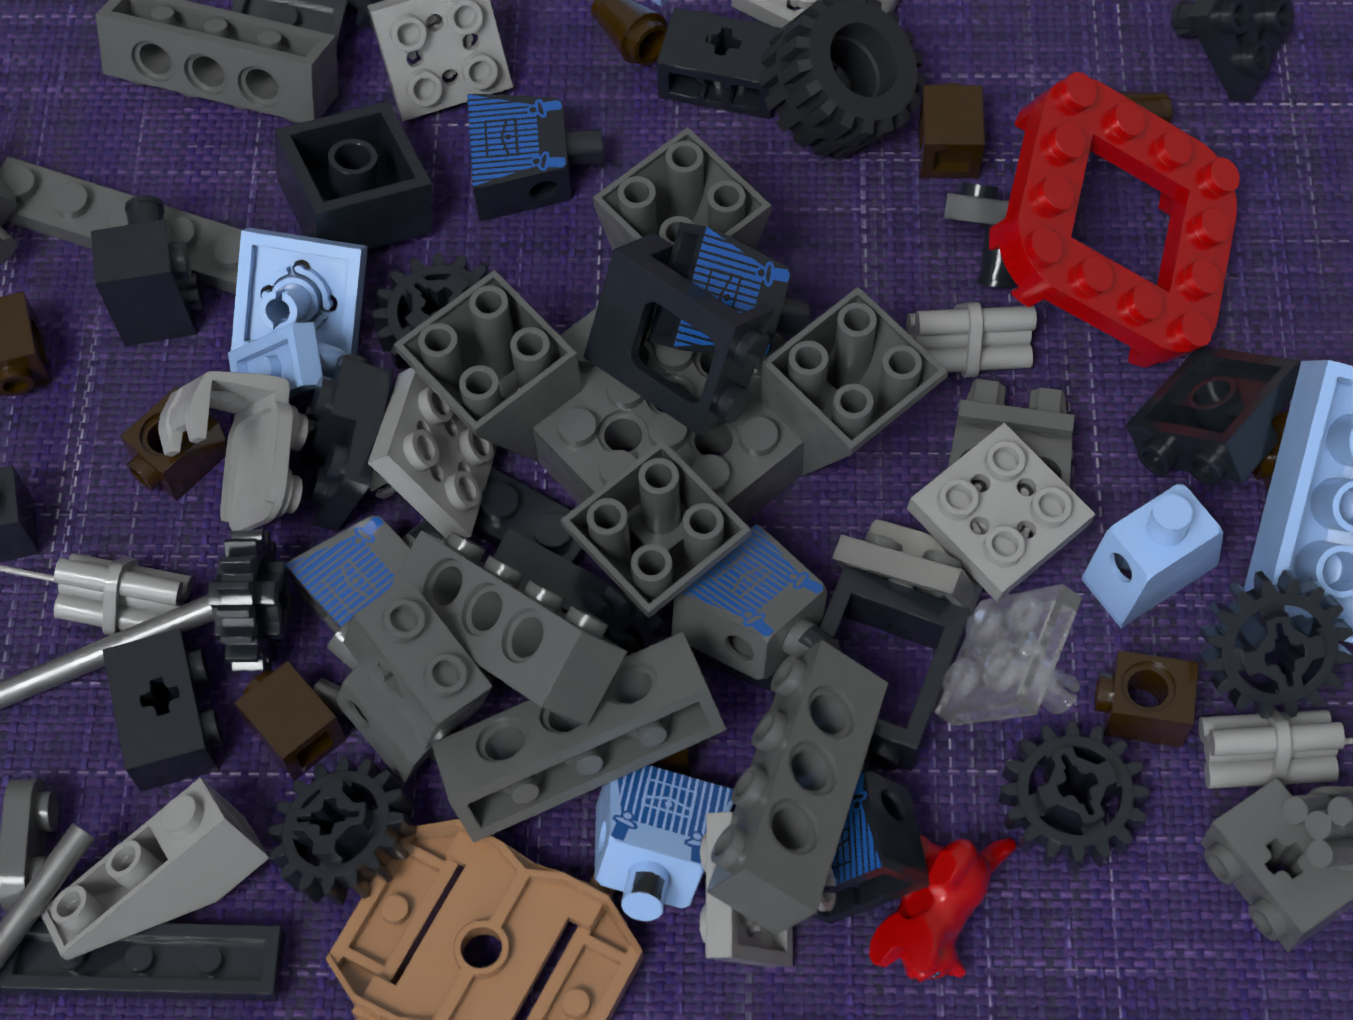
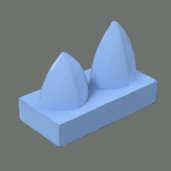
M314 322L290 323L228 352L231 372L266 374L287 379L290 385L289 399L316 388L321 376L330 377L333 374L338 357L351 355L341 348L317 341Z

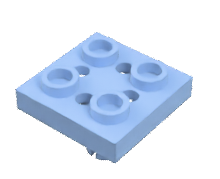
M249 227L242 230L231 351L290 323L314 322L317 341L341 348L351 355H357L368 246ZM305 260L309 263L311 269L306 268L303 264L297 265V262ZM267 285L274 286L272 291L269 289L264 291ZM331 295L337 300L338 306L336 310H329L333 306Z

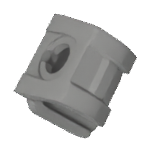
M210 371L171 393L160 414L159 436L164 455L170 457L180 453L183 432L187 431L189 441L193 443H199L206 439L209 408L234 414L233 424L227 439L220 505L221 521L229 522L232 531L252 530L266 525L275 517H281L284 513H294L299 506L302 496V480L300 476L292 475V471L288 467L290 451L298 452L303 447L308 433V419L305 414L298 413V409L294 405L289 404L290 385L285 378L266 374Z

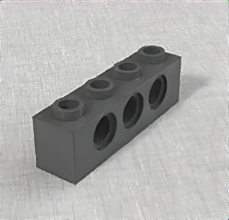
M109 0L95 14L102 69L105 75L126 79L138 85H151L180 92L187 97H200L233 105L241 110H254L283 117L295 123L321 118L339 95L336 35L187 0Z
M420 531L389 591L410 578L476 664L540 707L588 726L627 653L626 650L603 637L609 625L572 605L566 614L561 610L566 600L563 596L532 580H529L526 587L521 586L520 583L525 573L489 555L484 563L481 559L486 549L451 531L445 542L426 532Z
M681 632L623 658L588 726L544 709L533 701L527 700L431 744L449 803L474 843L727 729L684 632Z
M823 640L799 657L795 655L789 656L776 671L771 682V690L776 694L770 711L761 719L752 736L751 744L756 747L750 767L739 778L732 793L731 801L736 804L730 825L718 837L711 852V862L716 865L706 892L776 935L817 913L888 686L887 681Z

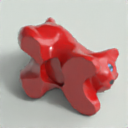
M920 835L929 872L930 886L902 896L898 908L877 927L870 941L869 958L872 964L879 967H887L898 958L901 959L907 976L918 983L925 980L939 979L946 975L963 977L966 975L965 967L959 960L955 948L958 936L969 917L984 900L991 874L1015 851L1016 843L1011 838H1005L990 842L981 852H978L975 845L968 839L959 838L943 847L933 844L925 836Z

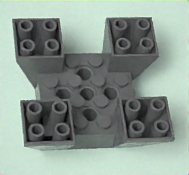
M689 127L593 197V205L612 250L652 233L657 234L674 245L680 222L716 229L755 249L771 214V204ZM493 270L394 344L395 351L477 437L540 463L579 504L560 520L561 526L648 618L751 536V529L745 524L748 519L802 476L852 455L946 379L948 370L859 287L850 292L788 342L778 333H775L771 351L755 366L748 386L751 398L746 410L735 422L725 423L702 436H699L583 357L597 308L559 335L496 270ZM656 303L639 357L645 365L700 400L715 353L681 351L648 341L658 305ZM621 448H632V449H634V450H632V451H630V452H627V451L618 450V449H621ZM710 452H718V453H722V454H724V455H722V456H717V455H705V454L710 453Z

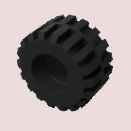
M817 0L776 32L769 41L771 47L763 53L761 63L768 69L760 74L761 87L769 90L770 95L764 99L768 110H776L780 117L776 124L783 132L789 129L795 134L794 143L802 148L811 144L816 155L826 157L833 152L835 158H845L854 152L858 154L905 124L910 119L909 114L918 108L921 99L916 93L924 89V76L917 72V68L923 65L920 52L913 51L911 43L915 39L909 29L904 32L898 25L900 18L892 10L888 13L881 10L882 2L878 0H866L865 2L863 0ZM831 60L837 63L846 73L853 91L847 88L838 78Z

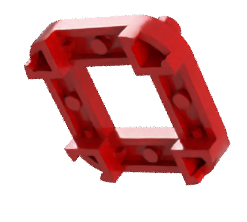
M1073 72L1023 107L1015 120L1014 125L1025 131L1006 216L1003 220L990 227L989 250L1000 249L1003 262L1010 276L1018 285L1017 288L1011 291V294L1029 308L1042 300L1054 304L1130 346L1128 362L1133 365L1148 368L1156 363L1176 360L1207 345L1216 328L1236 222L1237 199L1235 190L1240 183L1239 172L1229 159L1224 157L1218 158L1201 141L1100 81L1092 79L1082 72ZM1089 151L1161 192L1158 209L1169 214L1170 220L1157 285L1071 237Z

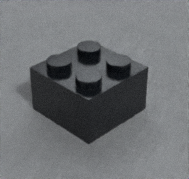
M388 101L274 129L277 181L304 236L368 246L367 250L431 233L432 183Z

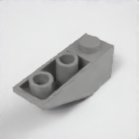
M200 777L69 887L60 892L57 897L47 904L41 916L60 956L69 960L216 903L270 857L245 816Z

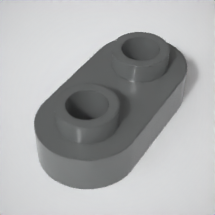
M41 778L12 779L8 782L5 790L0 834V904L5 912L9 911L47 859L48 832L55 831L57 828L59 817L57 796L54 791L46 790V786Z

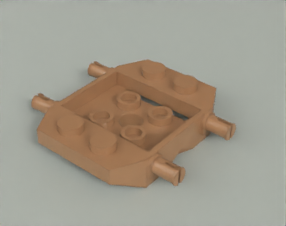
M459 819L416 826V834L400 839L399 843L409 853L407 860L391 859L387 867L391 871L393 879L389 883L382 881L377 876L373 878L370 883V897L366 899L361 898L326 957V961L355 1005L351 1011L356 1018L355 1020H515L569 921L578 925L527 1020H611L644 959L643 950L613 903L615 889L601 886L595 879V873L589 883L584 880L581 882L564 872L532 862L504 842L495 838L494 834L473 843ZM478 935L494 936L502 944L500 957L494 964L485 968H475L464 961L463 953L466 945Z

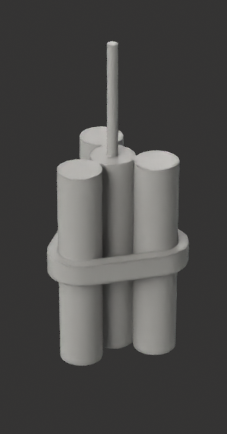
M966 302L955 305L954 309L917 311L916 313L907 314V333L948 372H961L963 378L977 377L979 371L1031 368L1033 364V351L1030 342L1032 330H1035L1037 323L1034 306L1029 308L1026 306L981 308L979 302Z
M72 553L69 559H58L54 575L0 565V572L58 583L59 594L54 605V618L102 627L105 635L115 634L184 605L185 601H188L193 585L192 576L139 566L137 559L125 556L112 561Z
M1274 707L1269 719H1262L1257 713L1200 717L1198 723L1200 741L1204 743L1206 759L1204 774L1208 789L1265 786L1275 778H1278L1284 787H1286V784L1334 782L1338 780L1339 776L1336 758L1338 749H1343L1344 745L1353 744V738H1345L1342 723L1331 721V715L1328 710L1298 711L1297 717L1290 718L1286 712H1279Z

